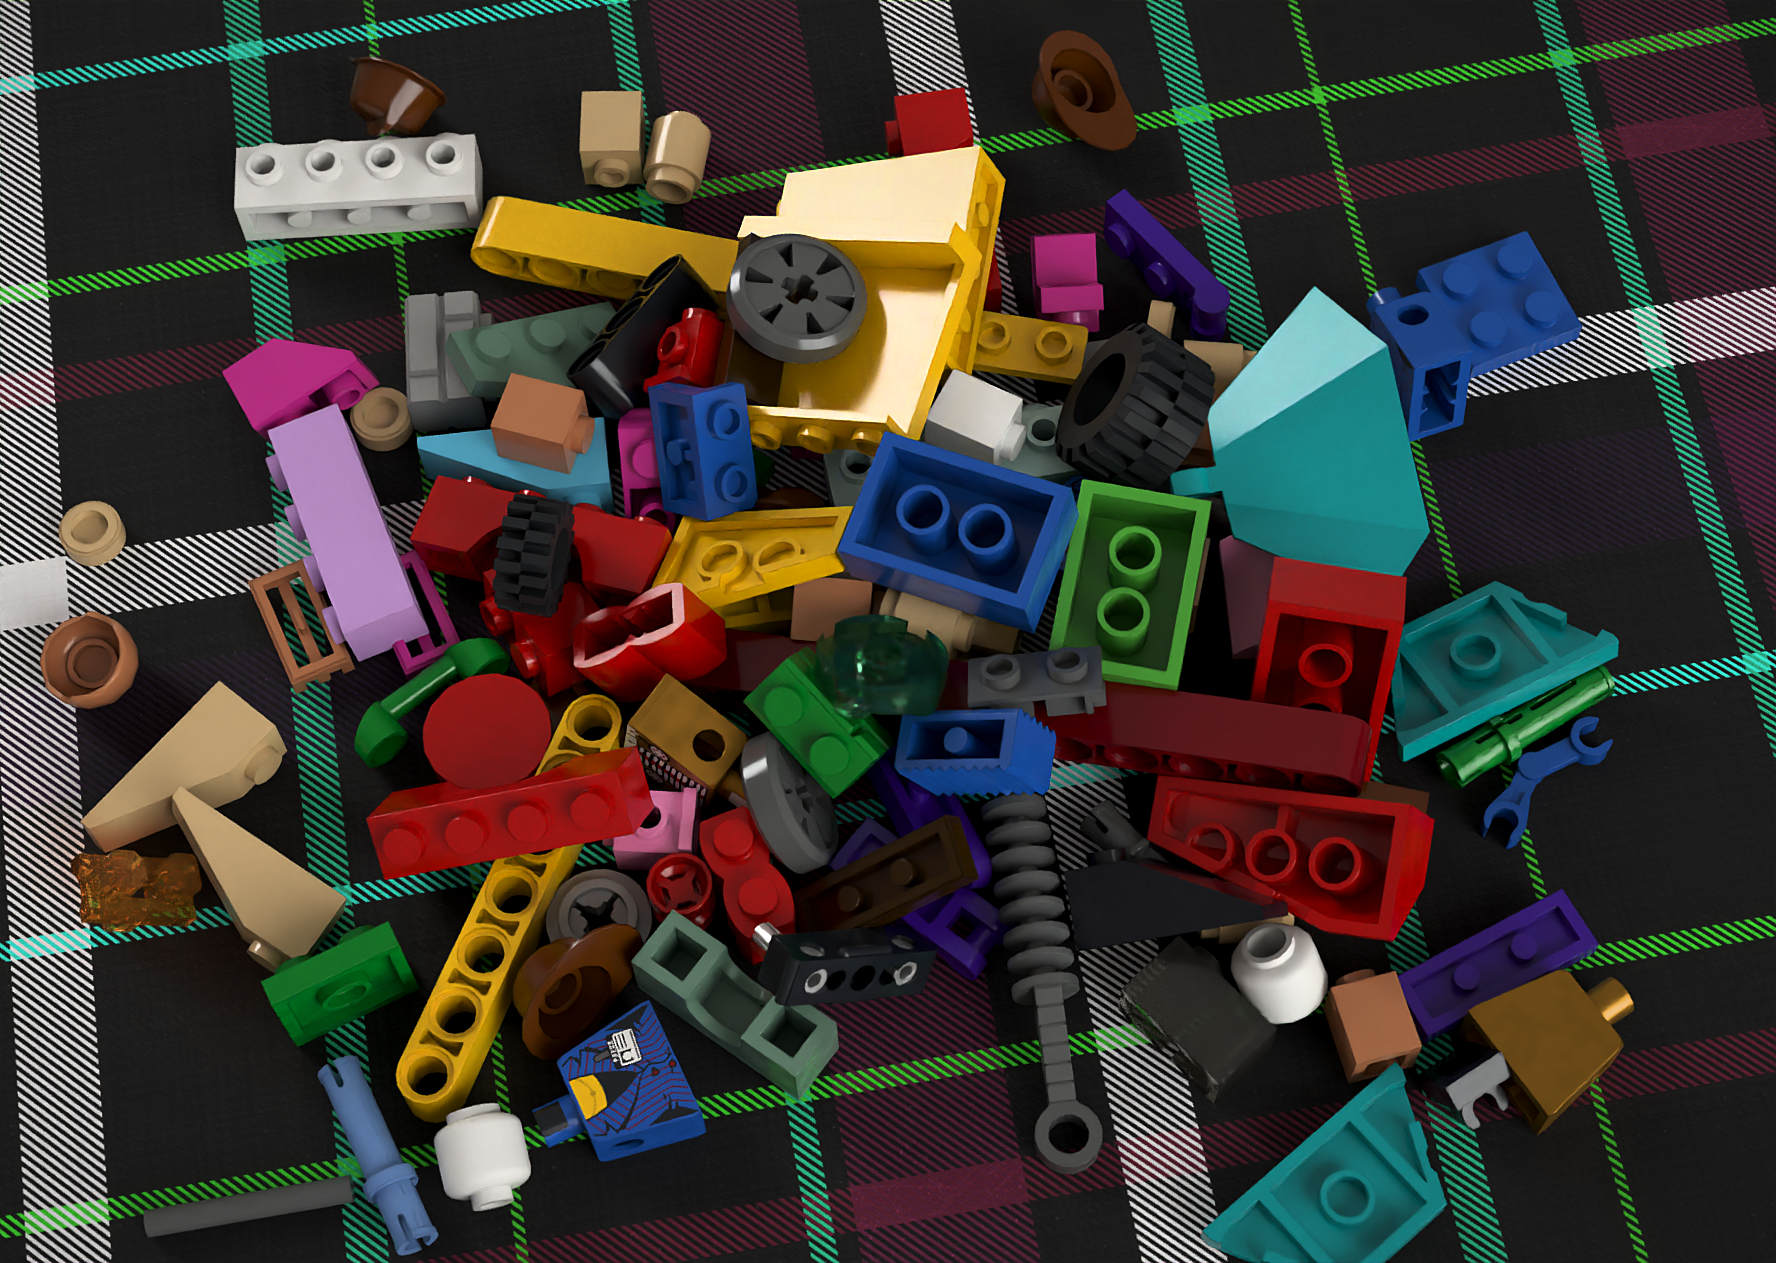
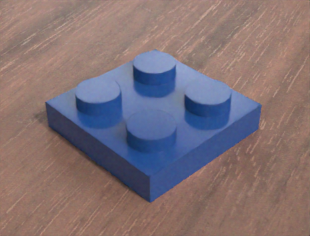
M1527 231L1418 270L1415 283L1419 291L1433 293L1473 350L1469 379L1578 339L1582 325Z

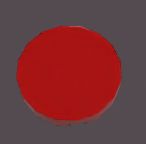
M496 673L470 676L448 687L431 705L423 726L424 752L436 777L441 783L453 781L456 787L463 789L495 787L535 776L553 738L552 719L539 693L520 679Z

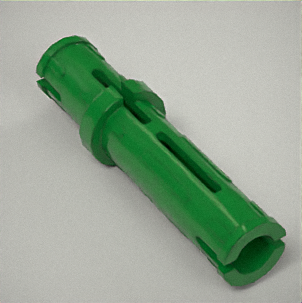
M1601 664L1513 708L1501 716L1497 715L1478 726L1479 729L1473 732V734L1436 754L1435 757L1438 758L1436 765L1439 772L1451 787L1459 790L1477 776L1499 763L1504 765L1511 764L1521 757L1522 749L1527 747V745L1563 725L1590 706L1615 693L1613 690L1615 683L1611 674Z

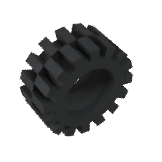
M515 494L513 501L509 502L507 516L503 517L501 523L503 532L502 536H498L496 548H499L498 557L494 559L493 570L497 571L493 579V590H496L494 601L495 604H498L497 608L545 617H552L557 612L558 602H561L564 596L563 585L567 584L569 577L567 569L568 564L572 562L573 552L570 550L575 536V531L572 530L575 516L572 514L573 506L568 501Z

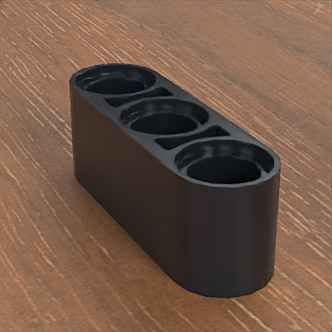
M676 254L661 263L642 282L569 367L566 377L577 389L584 391L585 398L608 422L618 420L632 410L647 394L643 391L645 379L657 375L660 361L657 357V348L666 328L681 322L682 313L685 309L703 308L715 313L722 301L681 254Z

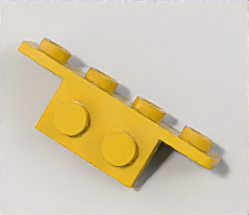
M983 311L973 370L1073 385L1082 371L1088 340V329L1080 325Z

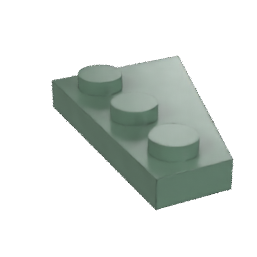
M610 301L452 332L449 334L444 350L470 396L502 398L511 373L577 389L566 377V373L575 359L615 315L616 311ZM647 393L636 406L650 407L649 394ZM585 398L586 404H591V403Z

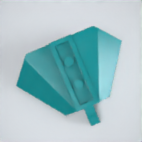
M1314 286L1210 407L1207 423L1214 466L1173 472L1168 479L1172 495L1195 499L1221 494L1224 512L1227 514L1233 539L1273 556L1402 577L1428 536L1430 529L1388 345Z

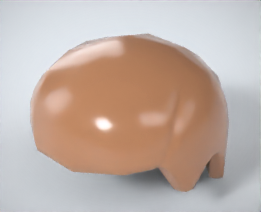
M94 611L86 612L80 617H74L62 622L46 638L39 661L46 689L65 704L83 709H93L115 703L132 687L139 667L138 649L130 633L119 622Z

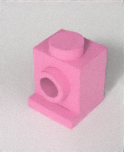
M684 787L683 792L650 791L654 808L643 822L659 823L650 829L639 827L631 835L602 840L603 846H613L618 869L650 871L659 859L668 854L684 852L698 855L701 808L697 788Z

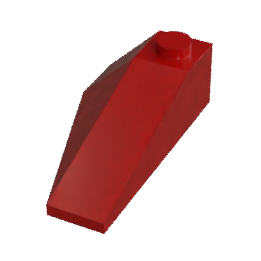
M1158 775L1147 840L1236 886L1285 901L1288 913L1327 933L1393 942L1424 887L1435 820L1411 804Z

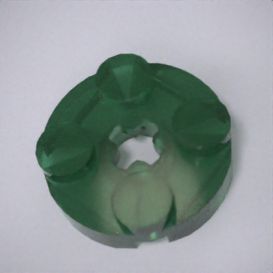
M888 615L853 616L835 623L833 635L825 639L824 634H822L817 640L814 676L819 687L833 698V708L841 716L850 719H861L870 714L900 715L908 713L914 716H926L935 712L938 707L939 696L946 686L949 666V654L946 646L938 636L927 629L925 640L916 634L907 632L908 621Z

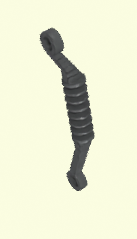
M1000 792L995 796V799L982 806L980 815L984 825L995 828L987 833L985 837L987 848L994 852H1001L991 859L992 874L1005 877L995 884L993 888L994 894L997 899L1010 901V903L1000 908L998 917L1002 924L1017 926L1006 932L1002 938L1006 949L1021 951V953L1008 960L1007 968L1010 974L1028 977L1013 985L1011 988L1012 997L1016 1003L1033 1006L1037 1034L1039 1036L1048 1108L1041 1113L1035 1125L1034 1148L1038 1158L1047 1168L1060 1174H1076L1086 1170L1096 1161L1102 1146V1126L1096 1114L1089 1107L1077 1101L1073 1082L1063 1000L1076 994L1080 987L1076 975L1067 972H1057L1073 963L1074 954L1071 949L1055 946L1069 937L1070 933L1067 924L1059 921H1050L1062 915L1065 906L1061 898L1046 896L1056 891L1060 886L1058 874L1051 871H1043L1052 866L1056 860L1053 849L1040 846L1051 837L1049 825L1037 821L1045 815L1047 809L1044 798L1037 794L1030 796L1023 792L1018 796L1011 792L1006 796ZM1062 1122H1073L1085 1131L1088 1138L1087 1144L1079 1152L1073 1154L1062 1153L1051 1145L1048 1137L1051 1129Z

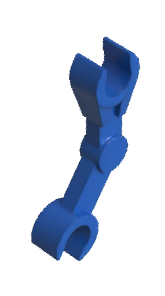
M1589 716L1581 718L1574 723L1568 738L1536 753L1527 752L1521 756L1516 765L1515 776L1510 786L1485 810L1479 827L1482 837H1485L1492 820L1495 818H1505L1514 827L1505 848L1510 849L1516 846L1526 829L1531 795L1536 785L1545 776L1575 762L1592 766L1599 764L1605 759L1613 744L1612 739L1604 742L1599 747L1590 748L1585 746L1579 738L1581 735L1593 732L1599 722V718Z

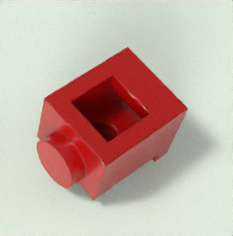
M688 308L683 311L681 322L666 328L657 348V357L660 360L657 375L645 379L644 392L648 393V387L666 382L705 389L713 387L724 323L719 321L720 319L717 314L703 308Z

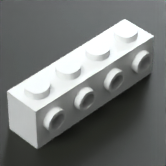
M442 133L435 137L418 138L385 136L376 140L348 142L322 140L313 144L295 145L265 143L257 147L236 148L234 209L246 241L478 228L483 217V167L475 134Z

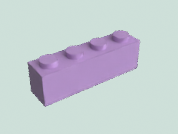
M335 403L268 430L267 432L275 454L265 459L279 492L289 489L294 504L284 507V511L297 541L301 542L308 539L313 554L304 557L303 562L316 592L319 593L327 590L332 606L322 609V613L336 645L347 641L360 662L392 649V645L395 644L394 642L404 639V642L407 643L429 634L428 626L401 561L400 554L355 438L338 404Z

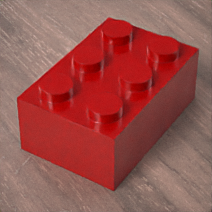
M1274 556L1248 701L1341 713L1365 721L1370 725L1372 735L1363 781L1370 782L1404 625L1407 577Z

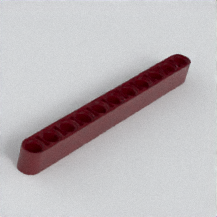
M725 628L727 659L717 668L701 677L679 681L715 710L755 715L743 702L746 697L789 656L809 646L827 666L825 672L828 675L835 674L890 735L899 736L901 718L906 711L972 710V707H968V662L829 642L797 640L785 636ZM1105 681L1107 706L1094 707V714L1079 713L1048 717L1045 700L1033 701L1036 721H1042V725H1048L1049 730L1055 731L1056 744L1053 759L1190 779L1352 798L1360 796L1362 791L1372 729L1365 721L1354 716Z

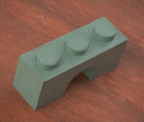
M675 910L669 913L631 961L639 989L798 1101L839 1049L837 1023L810 1004L789 1007L777 1004L775 996L769 990L757 984L733 963L728 955L727 946Z

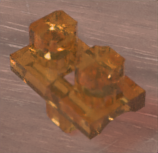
M113 850L108 855L79 853L70 862L71 871L77 878L81 891L79 911L81 923H100L103 925L102 929L106 932L128 933L138 925L188 927L197 919L193 896L200 891L202 882L198 862L193 854L172 853L168 858L140 857L135 851ZM143 885L145 898H131Z

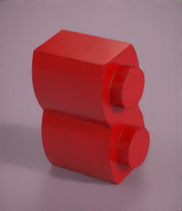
M667 583L659 585L638 596L628 606H612L601 609L578 623L573 628L574 667L617 702L632 703L648 698L666 673L678 681H687L701 677L721 665L727 659L725 620L684 584Z
M743 805L700 822L699 841L703 862L706 863L712 874L715 895L725 904L728 927L734 945L749 963L755 965L763 962L766 951L753 939V934L756 933L754 930L759 924L769 922L781 934L797 933V926L790 888L781 873L771 865L770 850L757 830L749 809Z

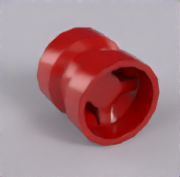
M684 852L671 853L659 859L650 869L646 880L647 895L656 923L660 926L669 913L675 910L693 924L705 930L713 921L717 910L712 874L706 863L696 855ZM689 902L691 903L686 907H679L680 905H685Z

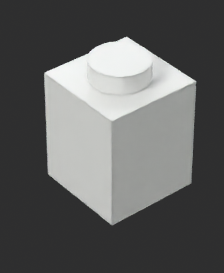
M954 369L928 413L925 422V443L1001 466L1004 459L1013 462L1024 444L1028 427L1022 425L1023 399Z

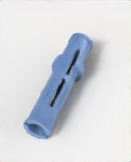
M351 1055L338 1058L333 1062L339 1073L334 1074L331 1066L327 1064L318 1072L317 1076L325 1087L366 1179L362 1188L368 1202L377 1204L395 1243L394 1248L397 1254L408 1255L422 1250L417 1240L418 1238L422 1237L424 1243L430 1245L439 1235L435 1226L432 1225L415 1188L419 1178L413 1165L411 1166L409 1163L403 1162L361 1070V1063L358 1057Z

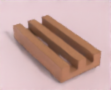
M303 559L247 582L296 694L307 690L306 684L318 679L321 684L331 680L330 673L341 669L343 674L355 669L344 642L336 645L322 613V609L328 607L322 592H316ZM301 577L334 651L333 654L324 658L320 654L289 581ZM276 586L310 661V664L301 668L296 663L266 594L267 590Z

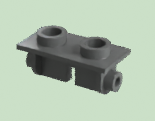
M1101 646L1065 647L1052 651L1013 655L997 654L990 657L968 659L969 708H1022L1023 713L1029 712L1030 717H1035L1033 701L1045 700L1049 717L1079 713L1094 714V707L1107 706L1105 681L1102 677Z

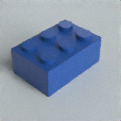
M885 431L837 551L851 576L1034 634L1079 517V512L1070 487Z

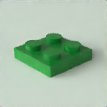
M388 921L377 927L364 925L355 928L339 939L337 946L314 957L311 955L294 957L281 964L275 970L274 976L261 981L271 1006L296 1047L304 1045L420 989Z

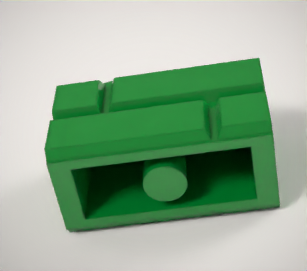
M807 646L783 661L743 702L822 788L835 799L861 778L897 741L835 674L828 675L825 672L827 666Z

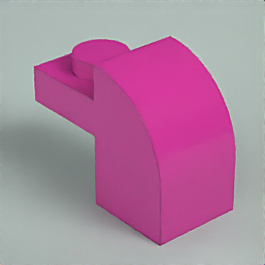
M1084 232L1030 236L1036 319L1085 326L1088 332L1100 331L1099 310H1104L1103 285L1097 283L1095 233Z

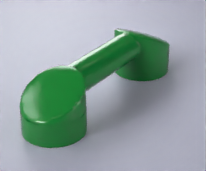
M488 638L467 639L450 646L443 653L442 657L381 702L376 701L368 708L355 736L354 748L356 754L369 768H376L387 763L403 749L408 740V733L399 724L398 720L458 676L464 680L470 676L493 673L503 675L510 664L511 657L498 642Z

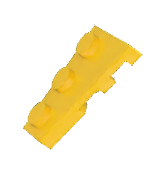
M854 506L734 512L733 514L709 521L683 515L651 589L667 583H682L712 609L843 572L846 566L837 550Z

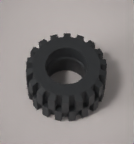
M1135 323L1129 325L1123 331L1120 330L1090 358L1073 383L1063 404L1055 433V443H1057L1055 451L1057 456L1066 464L1097 482L1149 491L1158 487L1186 458L1205 425L1215 393L1213 388L1215 374L1211 370V366L1148 324L1141 323L1138 325Z

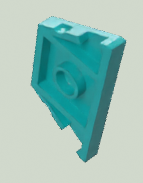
M1497 581L1403 625L1390 685L1399 758L1402 762L1412 759L1497 715L1509 711L1618 657L1619 640L1612 633L1603 629L1596 637L1567 624L1566 612L1546 603L1532 602L1525 598L1522 592Z
M1394 1062L1202 1230L1200 1238L1206 1245L1249 1263H1386L1435 1219L1447 1205L1437 1172L1431 1168L1426 1154L1428 1145L1420 1121H1415L1404 1087L1406 1078L1403 1069Z

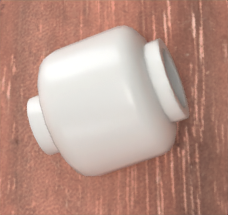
M1266 923L1257 926L1245 935L1232 954L1231 972L1249 1012L1261 1021L1273 1024L1295 1022L1308 1016L1319 1007L1327 994L1328 976L1311 936L1298 926L1283 923Z
M497 1103L475 1105L450 1113L446 1116L447 1126L441 1129L434 1139L446 1195L452 1199L471 1200L473 1211L489 1210L513 1202L512 1189L525 1183L531 1175V1164L519 1118L513 1114L501 1112L500 1106Z

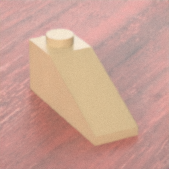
M219 680L80 822L94 843L106 853L177 824L178 822L172 813V796L179 787H182L213 809L243 797L255 784L260 785L269 780L279 768L282 756L287 752V749L276 726Z
M179 787L172 796V813L242 939L250 944L246 951L249 956L274 973L281 964L301 955L313 956L344 913L347 898L182 787Z

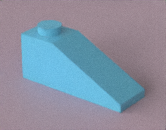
M604 417L594 418L595 428L591 445L586 454H577L570 475L499 457L491 429L417 437L418 451L427 478L436 480L438 475L462 480L463 477H475L489 483L494 488L518 493L524 489L532 490L549 499L568 501L572 506H575L577 503H589L603 509L606 513L616 512L610 446Z

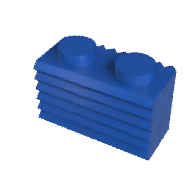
M1022 708L906 711L901 718L894 767L898 773L937 796H940L942 793L951 796L954 792L960 796L965 793L974 796L977 792L983 796L988 792L995 796L1000 792L1006 796L1011 792L1018 796L1025 792L1031 796L1035 791L1043 796L1050 786L1056 735L1054 730H1049L1048 725H1042V721H1036L1035 717H1030L1029 712L1023 713Z

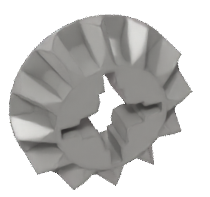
M596 869L577 874L559 887L547 909L546 929L551 943L556 939L573 937L579 940L588 934L590 930L587 920L580 911L585 914L592 913L593 915L600 916L613 905V911L610 916L612 924H629L637 929L645 945L650 929L653 927L652 911L647 895L633 879L617 871Z

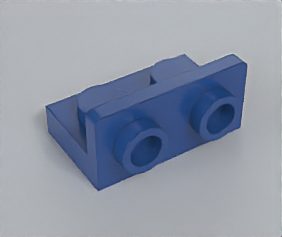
M666 382L648 387L664 511L709 521L755 507L758 493L745 386L742 383L729 382L705 389Z

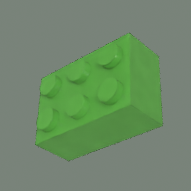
M1082 479L1077 503L1079 517L1070 538L1048 651L1065 647L1101 646L1102 677L1104 681L1178 691L1212 501Z

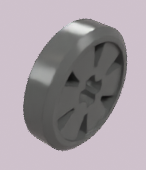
M785 233L762 238L751 244L741 253L733 266L727 285L726 306L731 322L737 332L756 350L780 361L809 364L833 358L843 352L853 342L866 313L867 291L861 273L855 264L838 248L812 236ZM795 292L803 294L806 299H802L798 304L790 302L787 297L791 298Z
M771 731L749 739L744 746L741 758V781L750 814L763 841L783 865L798 874H806L830 864L835 857L839 839L837 817L831 796Z

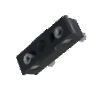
M767 922L766 924H759L754 930L756 933L753 934L754 941L766 951L757 980L775 996L777 1004L786 1007L820 1003L860 1002L882 997L922 994L938 951L937 945L925 941L908 925L781 934L771 923Z

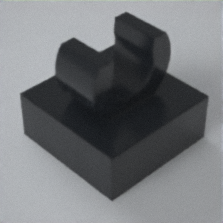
M1469 1041L1416 1076L1429 1100L1449 1107L1453 1118L1459 1124L1473 1130L1480 1126L1479 1120L1473 1112V1103L1483 1094L1490 1107L1501 1111L1509 1107L1507 1093L1499 1084L1513 1074L1502 1052Z

